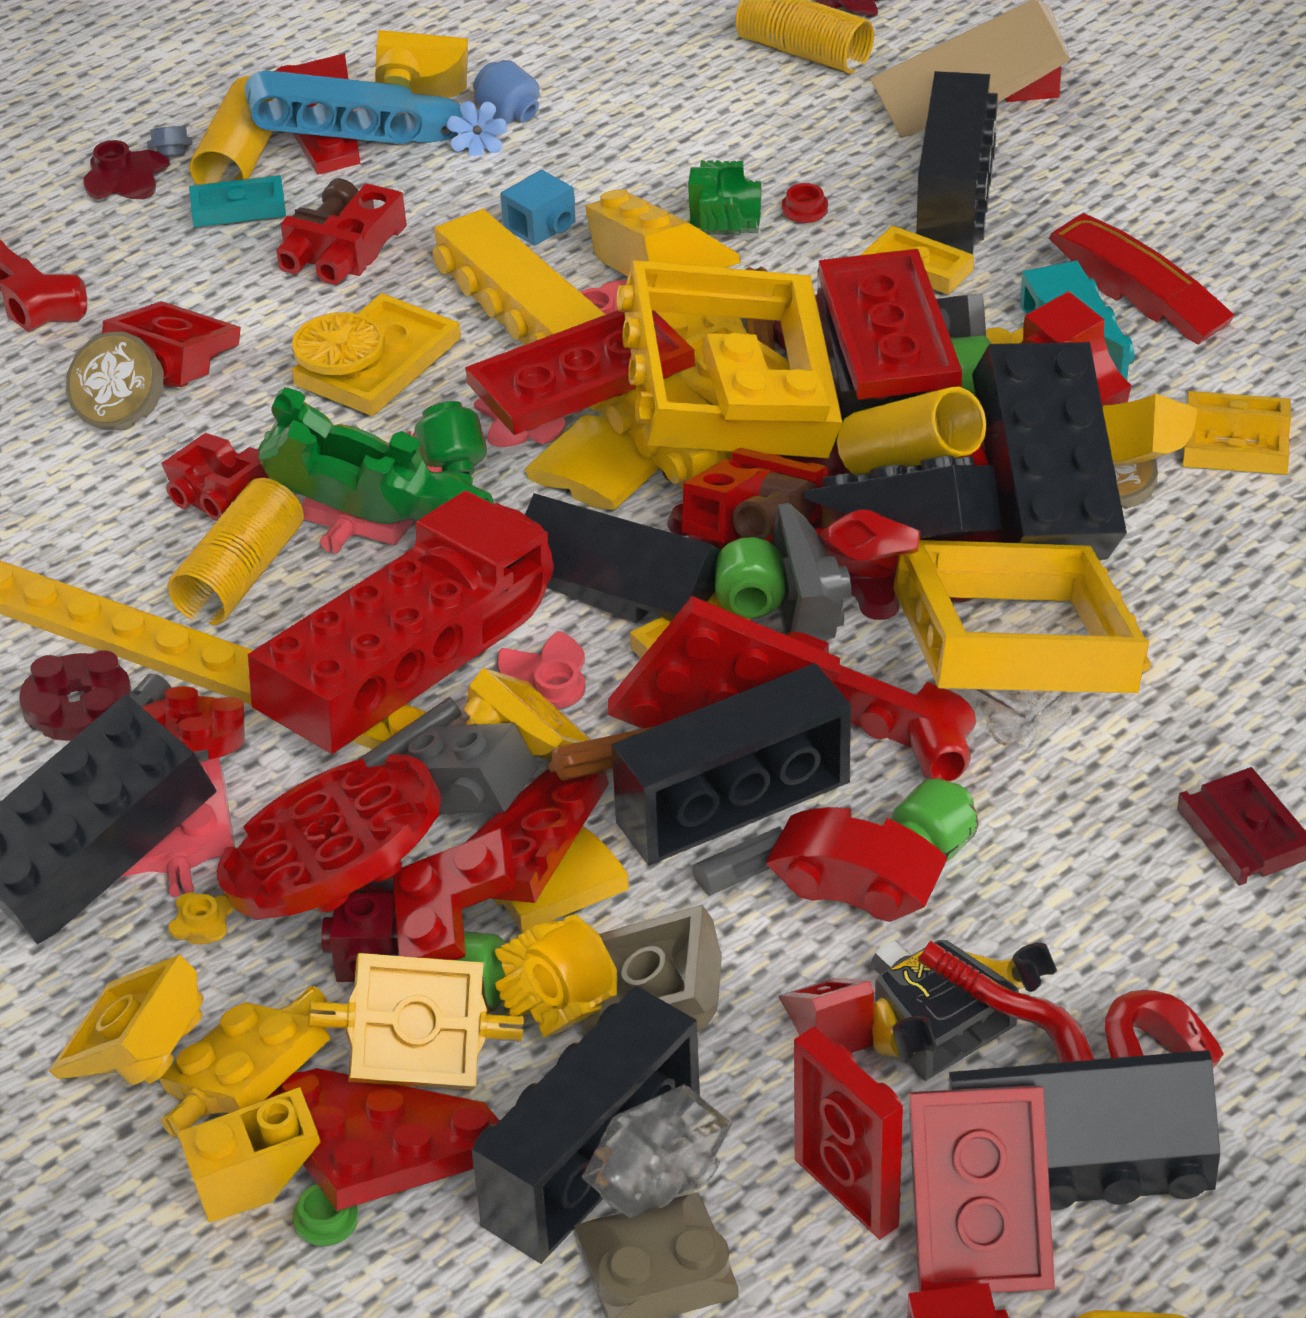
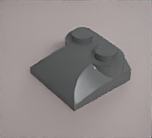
M790 503L778 504L771 544L776 546L783 556L780 560L785 568L786 593L781 605L778 606L785 635L788 632L797 631L823 641L834 639L837 627L844 625L843 599L850 598L851 581L846 565L839 566L834 556H828L825 545L816 530Z

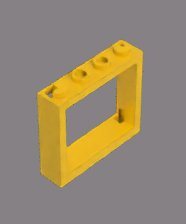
M633 260L626 285L618 286L617 308L618 311L625 313L623 346L631 350L628 373L629 383L637 387L635 420L637 423L643 424L646 446L731 452L738 448H744L765 454L829 458L842 425V418L811 275ZM652 310L781 321L790 370H818L830 403L826 422L724 420L719 405L667 402Z
M920 540L917 553L898 555L893 589L938 688L1139 693L1142 672H1148L1151 666V662L1147 657L1149 639L1144 637L1137 625L1135 615L1128 610L1122 600L1120 590L1115 588L1108 576L1107 568L1102 566L1091 546ZM949 597L1071 601L1089 635L966 632Z

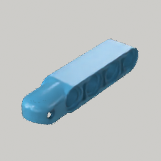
M259 71L248 78L244 86L245 97L254 123L262 129L398 144L411 141L432 143L457 136V132L453 131L443 134L441 129L447 125L448 119L451 116L460 118L463 116L460 111V104L453 99L443 96L415 94L409 88L395 84L277 71ZM268 98H274L272 101L263 102ZM318 103L313 107H307L310 104ZM356 108H361V109L358 110V111L351 112L352 110H354V109H356ZM405 112L404 114H402V115H400V116H395V115H397V114H399V113Z

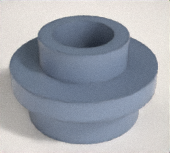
M186 126L161 127L150 129L151 140L147 141V148L157 149V152L164 156L184 155V146L192 145L193 142L192 137H187Z

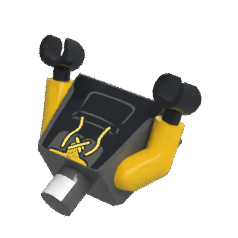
M937 940L934 942L944 948L946 952H950L952 957L956 956L959 958V961L962 960L966 962V965L972 966V970L976 969L979 971V974L983 973L998 984L1018 993L1020 988H1025L1029 992L1035 991L1041 986L1042 980L1040 976L1053 975L1057 972L1053 958L1045 943L1026 945L1016 951L1013 958L996 960L963 951L948 940ZM890 941L877 950L871 962L872 968L879 974L875 981L872 1037L874 1049L880 1055L899 1057L902 1063L910 1062L919 1076L927 1081L1017 1025L1016 1018L995 1011L971 996L969 991L965 992L962 990V987L959 988L955 986V983L949 982V978H943L942 974L938 975L935 973V970L932 971L917 960L925 948L911 955L898 942Z

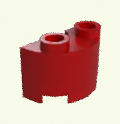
M204 433L161 463L169 480L166 490L173 503L181 509H186L193 505L216 521H218L249 482L253 479H268L270 477L258 460V449L248 447L238 454L231 446L229 440L208 433Z

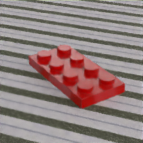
M918 249L819 260V280L858 400L868 398L881 399L893 395L934 392L949 387H962V368Z
M617 310L465 367L467 384L513 435L536 429L542 424L563 416L578 413L589 406L610 398L622 396L631 390L637 389L636 385H630L628 373L631 350L623 346L625 313ZM652 310L663 379L694 367V348L656 311Z

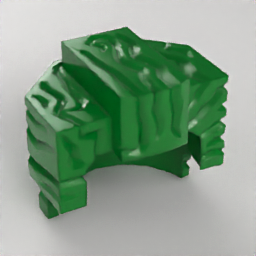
M701 160L700 167L690 168L688 180L690 224L700 228L701 231L708 235H741V233L746 232L759 233L761 181L753 182L746 179L743 161H724L722 163L720 160L715 162L713 160H708L707 162Z

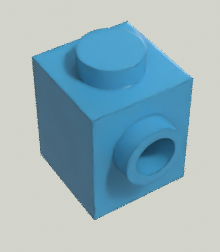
M542 169L500 193L503 226L533 246L556 233L566 232L576 222L574 188Z

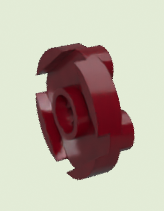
M101 650L94 653H76L61 657L45 655L36 659L31 664V675L22 684L19 701L23 718L30 727L33 726L35 729L42 731L44 736L51 739L71 741L123 695L127 694L129 696L132 689L127 672L119 665L118 657L113 652ZM75 691H83L85 693L80 696V701L69 702V698L66 696Z

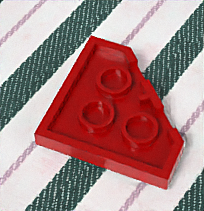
M691 596L608 698V715L642 729L657 726L813 663H816L833 683L840 675V657Z
M319 1068L304 1072H294L266 1098L269 1099L293 1089L301 1088L321 1141L303 1165L336 1211L473 1170L472 1148L476 1139L486 1127L496 1125L500 1121L486 1103L482 1101L401 1085L348 1082V1074Z

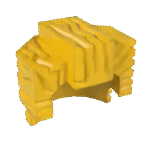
M577 914L569 915L560 921L554 920L536 924L502 945L501 948L494 950L498 960L502 962V968L506 975L497 981L495 985L496 989L500 991L499 996L501 1000L505 1001L504 1006L510 1008L509 1015L525 1016L532 1014L535 1021L540 1023L539 1029L543 1037L564 1032L574 1026L575 1023L582 1022L589 1015H594L600 1011L602 1004L606 1000H610L617 995V969L599 933Z

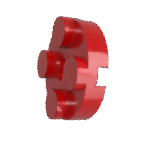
M178 686L167 689L164 692L165 699L141 706L193 752L208 750V760L226 756L239 749L245 742L244 702L239 698L198 696L197 689L188 686Z

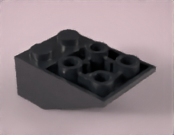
M953 456L936 457L921 460V465L903 467V465H892L871 469V474L854 476V473L827 476L822 478L823 488L804 491L805 499L841 513L849 514L862 509L871 510L893 521L920 530V539L951 538L1002 530L994 466L974 465L973 456L953 458Z

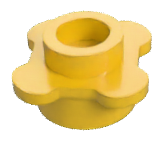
M189 892L181 895L176 900L178 913L176 919L168 925L169 933L173 938L178 940L185 939L189 943L203 945L219 941L226 936V917L234 911V908L225 895H218L213 898L207 894Z

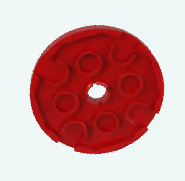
M390 754L385 760V765L367 767L362 758L311 777L273 800L243 826L248 836L236 849L235 846L226 847L221 855L217 867V880L229 903L236 911L250 916L254 920L291 916L313 909L325 913L340 907L348 899L350 893L371 881L380 882L395 875L402 867L401 859L421 841L440 814V790L427 766L417 758L400 754Z

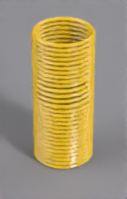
M740 0L735 20L736 29L740 37L809 61L811 60L823 66L837 69L838 71L840 70L848 74L855 73V70L847 67V59L851 58L850 61L854 59V62L858 61V63L862 62L861 64L867 62L872 51L874 42L872 22L864 17L861 18L860 16L846 13L830 6L828 7L811 0Z
M247 75L238 78L231 84L194 152L189 169L196 185L222 181L219 178H223L221 176L224 174L221 173H226L224 171L227 170H224V168H228L224 165H230L226 162H232L227 159H232L240 169L239 173H237L239 175L236 176L238 178H235L236 180L249 179L273 131L262 129L254 123L245 97L244 86L247 79L251 76ZM268 98L263 102L272 101L274 98Z
M949 387L854 412L844 419L837 437L838 452L845 467L854 475L871 474V469L885 466L903 465V467L921 465V460L944 456L958 458L967 456L979 449L985 438L987 426L985 412L979 400L969 390L961 387Z
M253 479L239 493L237 498L229 505L178 569L175 570L167 584L168 592L175 607L185 617L196 619L192 615H198L195 612H201L198 609H204L200 605H206L203 602H209L206 599H212L208 596L214 595L211 592L218 594L223 603L221 605L223 608H218L220 611L216 613L219 615H213L215 618H210L212 620L208 622L210 625L223 623L231 612L234 611V608L242 601V598L253 587V584L256 583L302 525L304 520L303 508L289 488L271 479Z

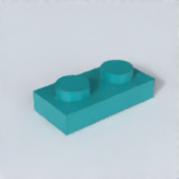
M281 175L189 186L194 227L286 216Z

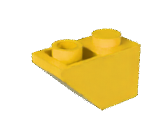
M300 1087L177 1132L208 1222L272 1203L321 1142Z

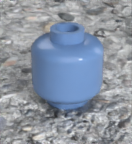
M511 60L490 62L479 71L474 80L475 104L479 109L484 102L494 104L496 107V112L493 116L494 120L501 118L507 124H510L518 119L521 123H524L537 113L539 108V102L537 101L539 97V84L515 62Z

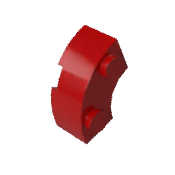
M1070 291L1025 315L1023 340L1021 343L1090 342L1102 407L1128 402L1132 385L1120 374L1108 353L1104 338V319Z
M823 807L804 810L790 815L765 864L800 898L811 901L825 899L845 902L865 910L876 919L892 922L926 906L948 857L927 839L893 820L886 818L883 826L866 820L852 818L850 808Z

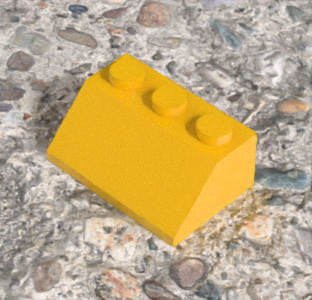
M617 189L605 192L600 195L599 201L585 205L594 254L602 263L627 277L629 276L633 260L728 268L741 263L739 253L687 221L649 203L647 200L629 193L627 190Z

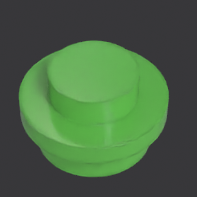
M318 1184L307 1188L301 1194L293 1210V1223L296 1233L305 1242L316 1246H330L342 1242L354 1232L358 1224L357 1205L336 1211Z

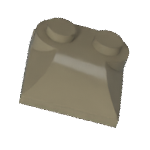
M703 905L599 934L617 969V995L610 1000H606L602 1004L600 1011L594 1015H589L584 1020L583 1028L587 1033L597 1025L600 1016L609 1005L613 1003L618 1004L635 986L642 988L697 1020V1032L709 1024L718 1007L722 952L719 947L714 921Z
M699 1192L574 1225L605 1318H667L739 1298L738 1285L729 1263L728 1244L723 1236L715 1230Z

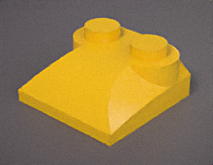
M378 30L375 82L405 86L415 94L443 96L446 98L458 96L466 89L468 38Z
M482 668L469 685L467 703L463 707L470 716L466 721V725L515 723L532 756L552 760L551 751L554 748L591 740L587 734L527 681Z
M179 954L108 982L49 1072L58 1079L117 1072L130 1085H136L142 1081L150 1084L158 1080L172 1065L174 1056L171 1052L180 1038L188 1034L202 1018L203 1012L200 1010L204 996L198 990L197 971Z

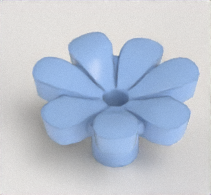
M465 101L460 105V111L463 116L461 118L451 116L448 119V129L458 134L450 142L451 147L455 151L460 152L467 147L469 148L468 156L484 155L485 148L491 153L499 152L502 149V142L496 138V135L507 131V123L501 118L493 119L496 112L494 104L484 102L480 110H476V106L472 101ZM474 126H480L482 128L481 133H476Z

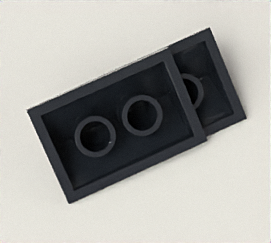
M533 493L525 515L541 525L544 531L548 532V545L552 553L554 569L552 579L547 584V588L636 624L649 612L672 621L691 596L706 602L716 592L715 562L721 549L712 544ZM522 556L521 558H519L518 560H516L515 562H513L512 564H510V565L507 566L506 568L511 567L512 565H514L515 563H517L518 561H520L521 559H523L524 556Z

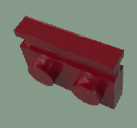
M1252 767L1202 784L1201 791L1190 795L1187 790L1179 793L1177 810L1239 886L1246 884L1247 878L1251 875L1259 873L1264 877L1306 861V830Z

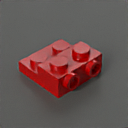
M163 301L103 320L102 334L107 332H126L146 342L154 350L156 358L161 362L164 371L163 385L170 387H184L189 381L208 375L210 359L217 357L219 352L238 346L241 330L240 326Z

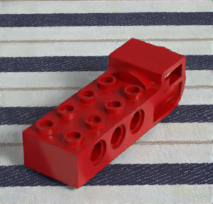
M467 490L463 491L416 522V543L411 550L248 653L252 708L328 753L334 754L523 625L533 616L542 602L547 584L552 579L554 569L552 553L548 545V532L544 531L541 525L532 521L519 510L503 506L499 503L492 504ZM522 556H524L523 559H521L520 561H518L517 563H515V564L512 565L511 567L506 568L507 566H509L510 564H512L513 562H515L516 560H518L519 558H521Z

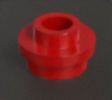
M799 183L787 190L786 196L782 200V213L786 218L795 222L809 223L818 221L828 213V200L819 186L811 183Z

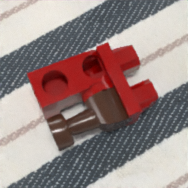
M333 179L322 192L323 204L319 208L314 210L299 207L295 209V214L292 217L286 216L280 223L283 241L276 250L279 268L283 272L296 275L307 263L316 266L317 276L323 282L338 285L348 274L361 276L367 269L366 265H371L378 257L380 249L392 235L398 236L407 226L403 192L365 183L358 191L351 182L345 179ZM373 200H381L385 204L374 208Z
M738 448L732 452V460H722L684 482L682 532L725 543L734 537L736 529L742 538L755 537L764 540L773 534L778 504L790 503L807 521L814 522L821 517L822 505L805 499L804 491L823 488L822 478L828 476V469L824 465L811 462L806 464L782 458L778 454H765Z

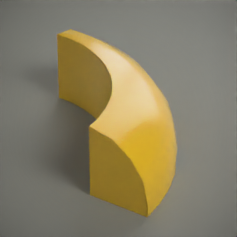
M1156 393L1131 402L1103 406L1114 467L1149 461L1183 448L1193 435L1197 408Z

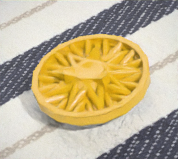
M334 312L317 316L302 324L293 336L292 352L297 363L308 371L323 375H345L361 371L375 363L383 353L385 337L380 325L368 316L353 312Z

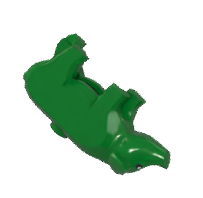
M287 387L278 391L271 407V412L276 421L271 430L265 433L264 439L259 445L258 460L272 480L281 483L291 491L348 514L381 524H393L407 520L417 522L420 518L465 490L492 504L494 503L489 492L472 485L473 478L471 475L461 472L430 471L418 448L421 442L417 438L400 431L394 433L390 442L387 443L378 436L360 428L343 424L333 425L326 415L304 402L306 397L302 392Z

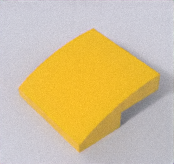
M1188 391L1187 403L1189 406L1197 408V418L1193 435L1184 446L1183 467L1288 475L1291 398Z
M584 414L525 468L529 480L545 487L570 489L573 499L597 509L616 510L659 467L652 458L646 459L640 454L634 437L628 431L618 434L612 428L608 418Z
M583 826L535 903L493 900L497 906L503 904L521 932H525L536 924L555 920L629 890L628 873L609 848L595 834Z

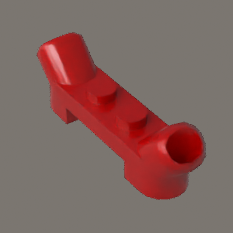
M0 239V291L2 292L7 317L27 332H31L48 322H78L86 315V287L84 281L77 274H43L28 259L21 258L7 248Z
M797 631L786 634L791 638L829 653V643ZM840 665V675L833 684L851 704V724L861 727L873 738H888L911 747L923 777L926 779L938 778L949 782L959 778L967 770L971 754L966 738L975 727L976 716L971 705L962 696L951 690L938 688L937 685L928 681L915 695Z

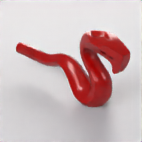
M856 510L840 517L827 525L826 528H814L825 545L828 556H834L839 566L846 565L849 573L862 577L885 578L896 573L898 555L915 554L919 551L920 530L893 521L871 510ZM735 531L734 537L725 543L691 534L688 536V538L712 544L721 550L728 543L742 538L737 531ZM770 535L764 540H767L771 543L772 535Z
M931 940L918 958V962L932 971L935 970V973L938 975L942 974L943 978H949V982L955 983V986L959 988L962 987V990L965 992L969 991L971 996L995 1011L1033 1023L1045 1030L1054 1044L1058 1063L1095 1060L1086 1036L1078 1022L1061 1006L1047 999L1014 992L998 984L983 973L979 974L978 970H972V966L966 965V962L962 960L959 961L958 957H952L950 952H946L944 948ZM1156 990L1130 991L1117 997L1112 1002L1105 1017V1034L1111 1058L1144 1056L1133 1027L1148 1033L1172 1053L1210 1050L1213 1068L1224 1055L1217 1040L1197 1014L1186 1003L1171 994Z

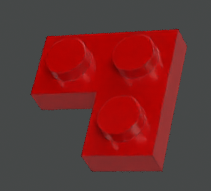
M501 828L401 867L393 875L399 956L442 960H458L466 957L462 909L516 888L512 844Z

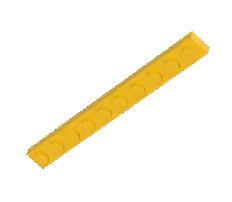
M0 560L1 615L100 651L113 652L122 659L224 696L239 698L244 703L251 705L248 653L252 652V649ZM405 704L351 742L373 749L425 714L426 711Z

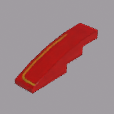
M1084 212L1053 231L1048 238L1072 262L1078 261L1088 278H1093L1097 287L1106 296L1116 301L1125 296L1147 318L1157 323L1166 318L1188 340L1198 345L1230 324L1235 316L1198 281L1162 254L1124 231Z

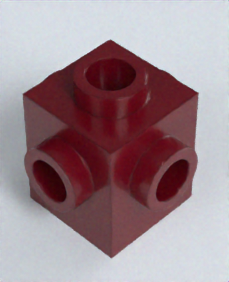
M350 893L345 903L334 909L333 917L323 918L321 931L323 953H332L336 982H355L356 958L359 953L399 956L394 893Z

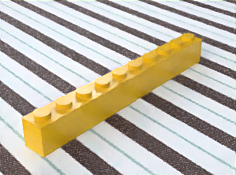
M484 208L434 227L436 247L433 248V259L438 270L442 274L449 273L458 282L460 289L466 296L471 295L482 305L489 317H494L508 330L513 339L520 340L524 345L606 315ZM675 374L668 378H663L667 402L710 405ZM637 389L631 390L622 396H616L589 406L590 409H596L603 417L608 418L612 428L618 434L628 431L634 437L640 454L646 459L652 458L654 463L665 472L669 481L673 484H678L681 488H683L685 481L725 459L732 460L731 451L646 446L643 424L637 423L635 420Z

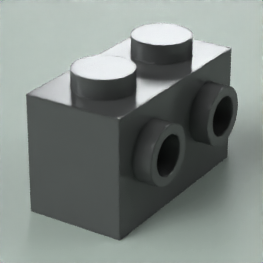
M515 723L428 726L421 735L409 744L408 752L405 754L422 761L430 771L441 794L440 814L505 812L539 768Z

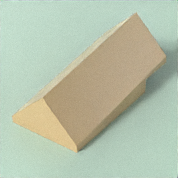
M1030 0L870 79L900 136H912L926 128L935 71L990 74V93H998V102L1067 63L1070 61V57L1054 13L1049 5L1041 0Z

